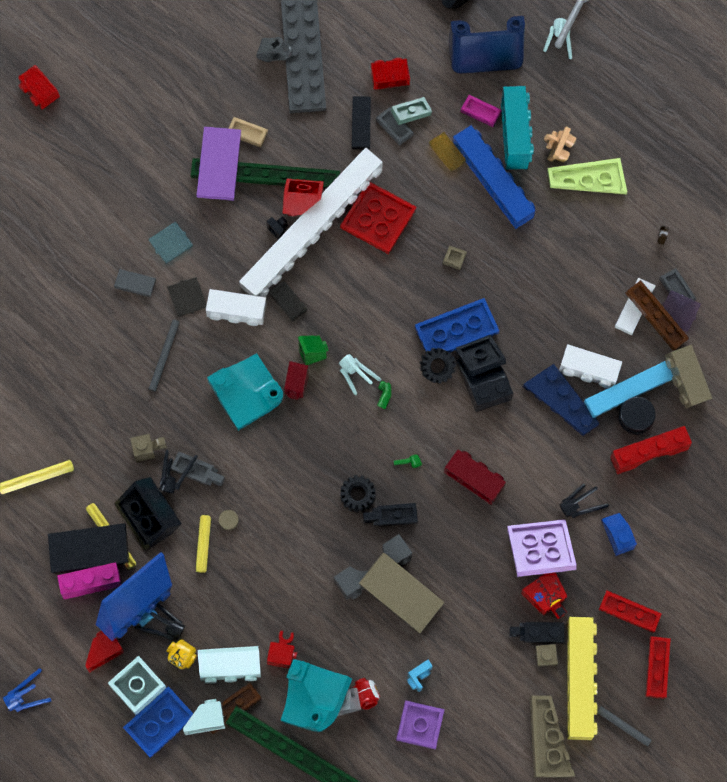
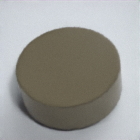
M225 510L220 514L219 524L224 530L230 531L237 527L239 520L238 515L234 511Z

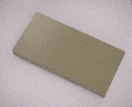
M384 552L358 583L418 633L422 632L444 604V601Z

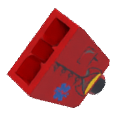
M556 572L545 573L522 589V596L542 615L552 611L556 618L560 619L567 613L561 604L567 599V594Z

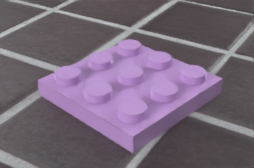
M566 520L507 526L517 577L576 570V561Z

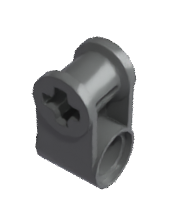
M280 37L262 38L256 57L264 62L284 61L292 55L293 50L289 45H285Z

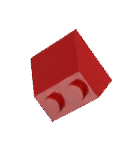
M286 179L283 214L298 216L305 213L321 200L324 182Z

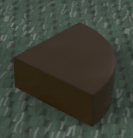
M663 225L660 227L658 244H665L669 227Z

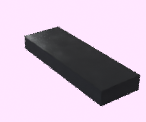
M353 96L352 149L364 150L367 148L370 150L371 97Z

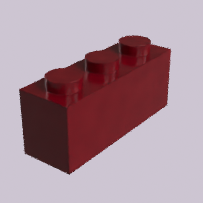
M457 450L444 468L446 475L490 505L493 504L506 484L500 474L492 473L480 461L477 463L466 451L461 452Z

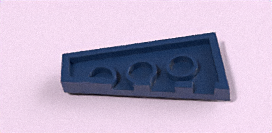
M552 364L523 384L522 387L532 392L538 400L543 401L555 414L560 415L566 423L582 436L599 426V422L596 418L592 417L587 406L555 364Z

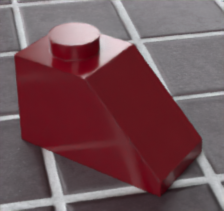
M289 361L284 393L289 398L298 399L304 397L309 378L308 365Z

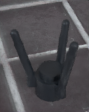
M166 450L159 490L174 494L175 489L179 490L181 483L198 458L197 455H194L178 482H175L176 478L170 476L173 459L170 458L168 462L169 451Z
M582 484L572 494L562 500L559 506L567 518L571 516L574 519L579 515L609 507V504L606 503L577 511L580 508L578 502L598 490V487L595 486L574 499L586 486Z
M157 603L156 607L171 620L168 621L154 612H151L150 615L166 624L165 631L168 633L139 626L134 627L135 630L166 637L172 641L173 638L179 639L185 625L182 624L183 621L177 619L162 605Z

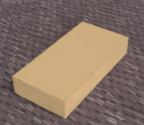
M236 117L233 118L229 129L241 130L242 141L260 148L268 133V129Z

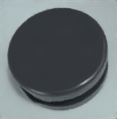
M632 397L623 403L618 419L621 427L626 432L640 435L646 433L652 427L656 412L652 403L647 399Z

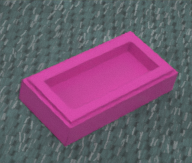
M468 95L460 112L494 127L502 110Z

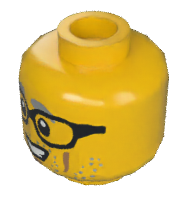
M179 640L177 643L172 642L167 649L169 653L168 661L181 670L186 667L189 669L197 658L195 647L184 640Z

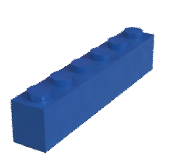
M471 125L454 135L452 145L513 227L517 229L533 219L535 215L534 204L526 199L523 189L520 186L517 187L511 173L505 171L503 163L493 155L490 145L484 143L480 132Z

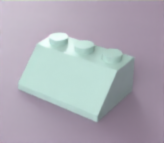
M258 646L198 650L200 679L205 681L206 684L217 683V680L236 682L237 679L245 678V681H255L257 677H261Z

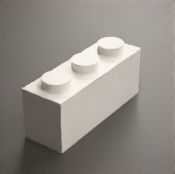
M209 290L206 315L210 319L217 321L226 319L231 323L245 322L250 326L263 325L266 297Z
M567 344L559 371L566 376L580 377L582 381L599 383L603 388H610L616 384L622 361Z

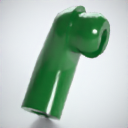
M381 381L378 389L383 391L377 406L386 409L392 395V386L389 382Z

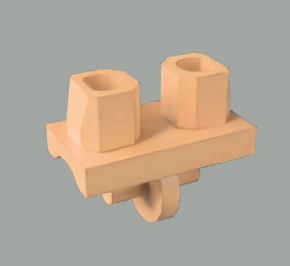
M566 126L563 131L560 130L558 133L553 131L552 134L545 135L546 148L551 149L547 160L552 162L556 159L563 163L568 160L570 152L564 150L563 147L565 145L571 148L576 141V137L570 134L571 129Z

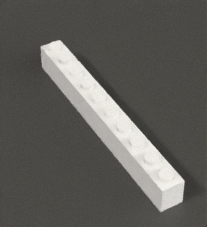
M365 148L322 193L321 200L303 213L239 281L240 287L249 295L265 297L271 285H276L281 280V275L285 271L288 272L294 266V261L298 257L301 258L307 252L306 248L318 241L320 238L319 234L331 227L335 217L339 218L344 213V208L348 204L351 205L357 199V194L361 190L365 191L370 185L369 181L381 174L383 170L382 161Z

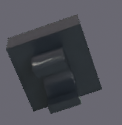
M283 216L277 221L271 217L266 221L267 229L279 240L285 233L284 229L288 226V221Z

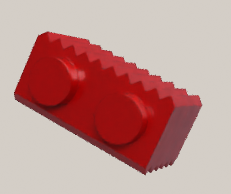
M394 58L392 61L384 62L383 60H377L371 63L370 71L374 90L410 85L407 59Z
M36 65L22 73V75H19L20 84L18 86L24 94L28 93L31 96L30 100L35 106L39 105L41 109H44L60 97L56 87Z

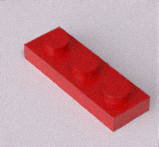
M610 591L605 592L599 607L600 611L652 633L655 632L662 615L657 611Z
M650 637L645 697L667 698L671 638Z

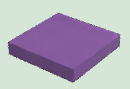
M405 700L396 741L436 750L444 709Z

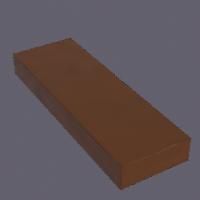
M250 682L221 703L225 726L227 725L226 721L236 706L246 711L262 699ZM219 730L211 731V733L214 735Z

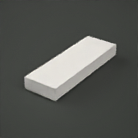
M638 278L636 283L641 280L652 293L655 285ZM628 298L615 328L632 335L642 313L630 298Z

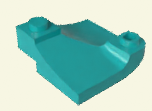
M257 353L235 365L222 368L207 377L209 385L238 431L272 411L283 400L281 387L273 379ZM276 392L277 395L273 397L270 393Z
M293 659L286 677L288 678V693L280 721L311 731L321 732L325 730L337 718L352 678L314 666L308 662Z

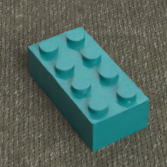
M526 86L503 87L501 115L506 170L528 169L529 162H532V155L534 154V145L531 143L532 126H529V121H531V110H528L530 95L526 93Z

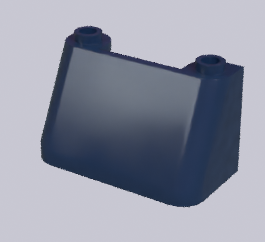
M514 16L508 19L507 30L477 33H471L469 24L465 21H451L448 42L453 71L462 74L519 69L524 60V16Z

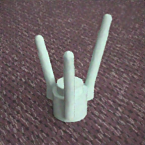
M558 18L554 20V26L550 27V33L543 49L544 52L547 51L553 34L556 37L559 36L567 21L566 19ZM569 31L566 37L568 57L569 59H572Z
M350 354L346 355L339 362V365L342 367L340 372L344 375L354 395L357 394V391L348 373L353 374L357 372L369 384L373 383L359 367L377 381H381L380 377L361 364L357 358L354 359Z

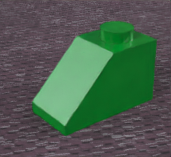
M320 335L298 337V350L305 365H310L327 358L328 346L325 340H321Z

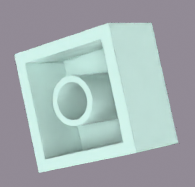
M139 656L108 682L112 690L135 715L141 712L166 689L165 684Z

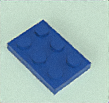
M168 686L123 728L151 758L183 729L193 713Z

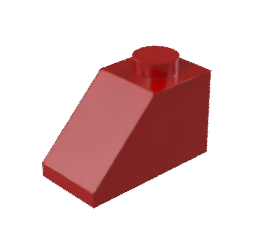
M102 631L96 634L97 637L93 638L85 665L89 673L124 653L116 638L111 641Z

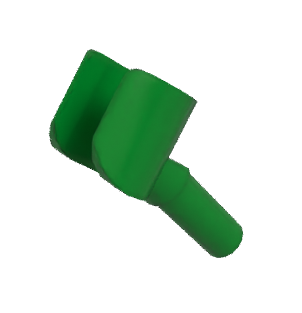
M418 455L394 460V465L411 463L412 468L422 465Z

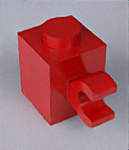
M280 631L279 643L270 642L267 665L290 669L293 659L297 660L298 652H294L293 645H288L293 642L294 633L291 632L289 639H284L283 631Z

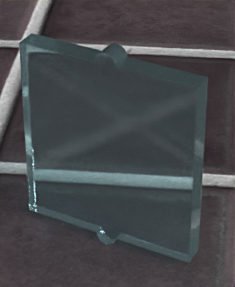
M176 222L148 239L155 248V253L159 254L166 264L193 247V244L186 236V232H183Z

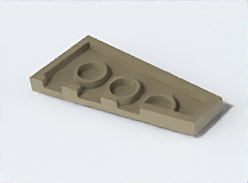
M531 696L530 712L534 778L575 777L574 770H572L569 761L570 757L563 741V733L559 728V720L552 697Z

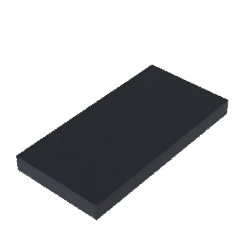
M125 523L48 534L51 573L88 569L115 562L117 565L130 563Z

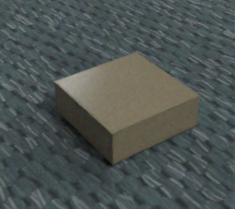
M449 245L443 264L461 270L467 251Z

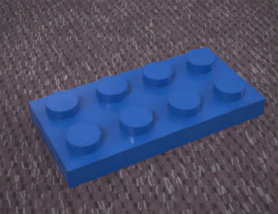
M485 298L415 324V330L425 352L427 350L430 351L431 348H441L452 352L457 347L489 335L499 334L498 326Z

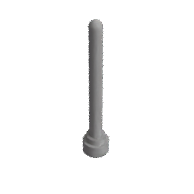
M589 0L576 1L555 42L556 48L562 47L583 3Z

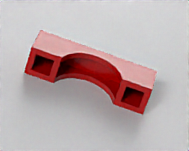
M682 426L614 450L610 458L618 475L635 469L653 458L664 455L672 456L689 450L692 441L686 427Z

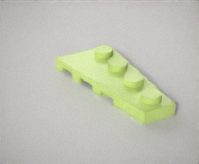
M620 158L547 168L550 188L627 194Z

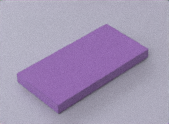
M204 127L197 198L234 201L241 140L240 129Z

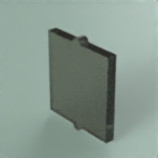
M197 277L186 281L181 280L180 283L167 287L178 317L189 313L194 314L195 311L206 308L207 304Z

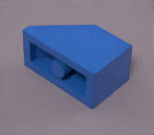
M620 513L601 519L615 556L634 550L637 543L630 526Z

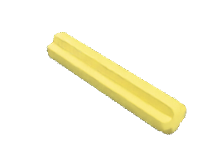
M208 515L200 517L196 572L206 573L211 525V517Z

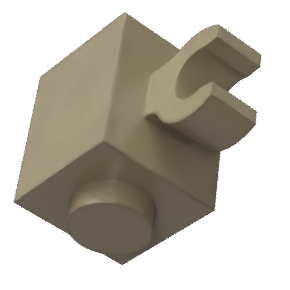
M150 434L130 438L136 463L155 459V450L167 448L164 437L157 438L154 441H151Z

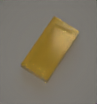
M445 132L429 141L431 148L450 171L466 162L465 157Z

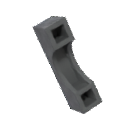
M400 534L383 544V552L401 567H404L411 561L412 552ZM349 566L334 576V582L346 600L350 598L353 600L362 594L361 591L364 588L358 583L368 571H359Z

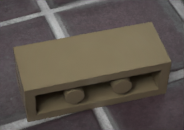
M692 345L665 355L666 365L672 372L673 383L679 390V399L685 408L712 399Z

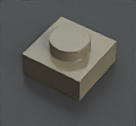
M556 644L535 647L537 667L558 665Z

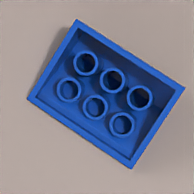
M162 552L102 600L96 626L111 641L117 637L121 638L128 631V627L137 625L142 619L141 616L146 612L148 614L151 613L160 600L164 602L171 595L172 582Z

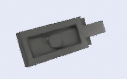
M178 452L170 470L182 475L193 457ZM196 459L186 476L209 486L212 483L222 486L225 481L224 476L217 474L218 469Z

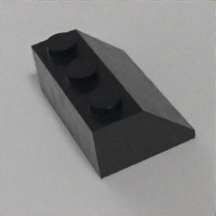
M151 477L135 481L114 503L145 551L172 535L182 524Z

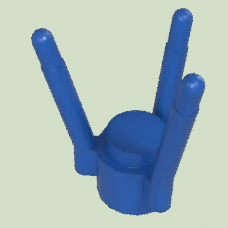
M41 668L3 697L10 711L15 709L19 712L25 708L51 701V698H46L21 705L24 702L22 696L35 688L36 685L32 684L20 692L19 690L34 679L42 671Z

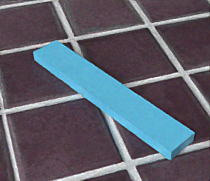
M664 361L585 399L584 403L592 417L595 418L623 404L632 397H638L671 381L673 375Z

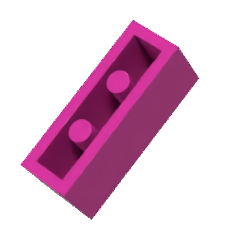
M116 562L57 575L63 599L113 589L122 585Z

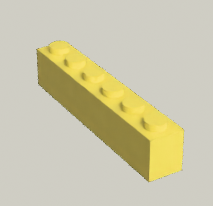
M569 617L567 621L568 740H592L594 735H597V723H594V715H597V703H594V695H597V683H594V675H597V663H594V655L597 654V643H593V635L597 634V624L593 623V618Z

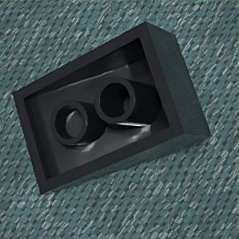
M456 360L476 412L512 400L514 393L502 366L471 377L461 360Z

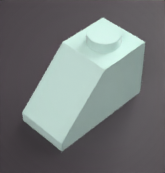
M216 699L204 701L205 704H201L183 727L184 734L190 735L225 729L221 702H217Z

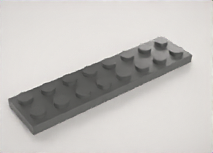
M281 0L284 44L289 45L293 50L292 55L286 60L290 113L326 111L317 0Z

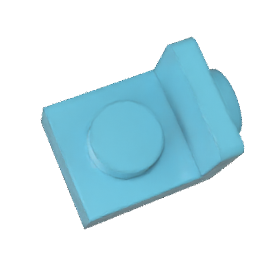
M429 660L408 672L409 679H407V682L413 690L416 688L420 692L423 687L418 678L423 680L431 674L430 670H432L433 666Z

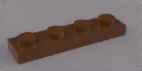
M641 280L625 292L673 351L689 339Z

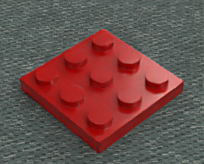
M370 182L368 188L365 191H361L341 223L340 228L389 255L417 207Z

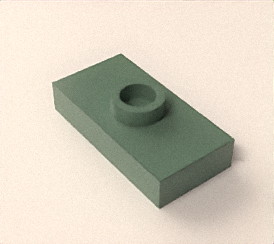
M424 97L398 104L391 108V112L398 125L431 116L432 113Z

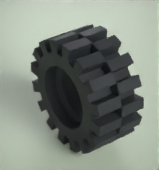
M431 348L430 351L427 350L425 352V355H422L421 358L423 359L419 362L421 365L419 368L422 371V375L429 381L438 384L447 382L448 378L451 379L453 377L451 376L452 373L455 374L456 370H454V367H456V363H454L455 359L451 356L450 352L441 348ZM437 358L444 361V369L439 373H435L431 369L432 361Z
M354 475V478L349 477L347 481L345 480L340 492L341 502L344 503V507H348L351 512L354 510L355 513H358V511L365 512V509L371 508L376 493L373 482L371 483L369 478L365 479L362 475L361 477ZM360 487L364 489L365 497L360 501L354 500L350 495L353 488Z

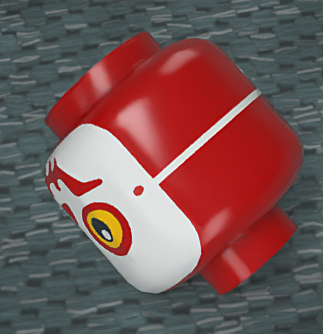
M366 678L357 680L352 688L358 689L361 708L367 710L375 707L380 698L376 684L372 680H366Z

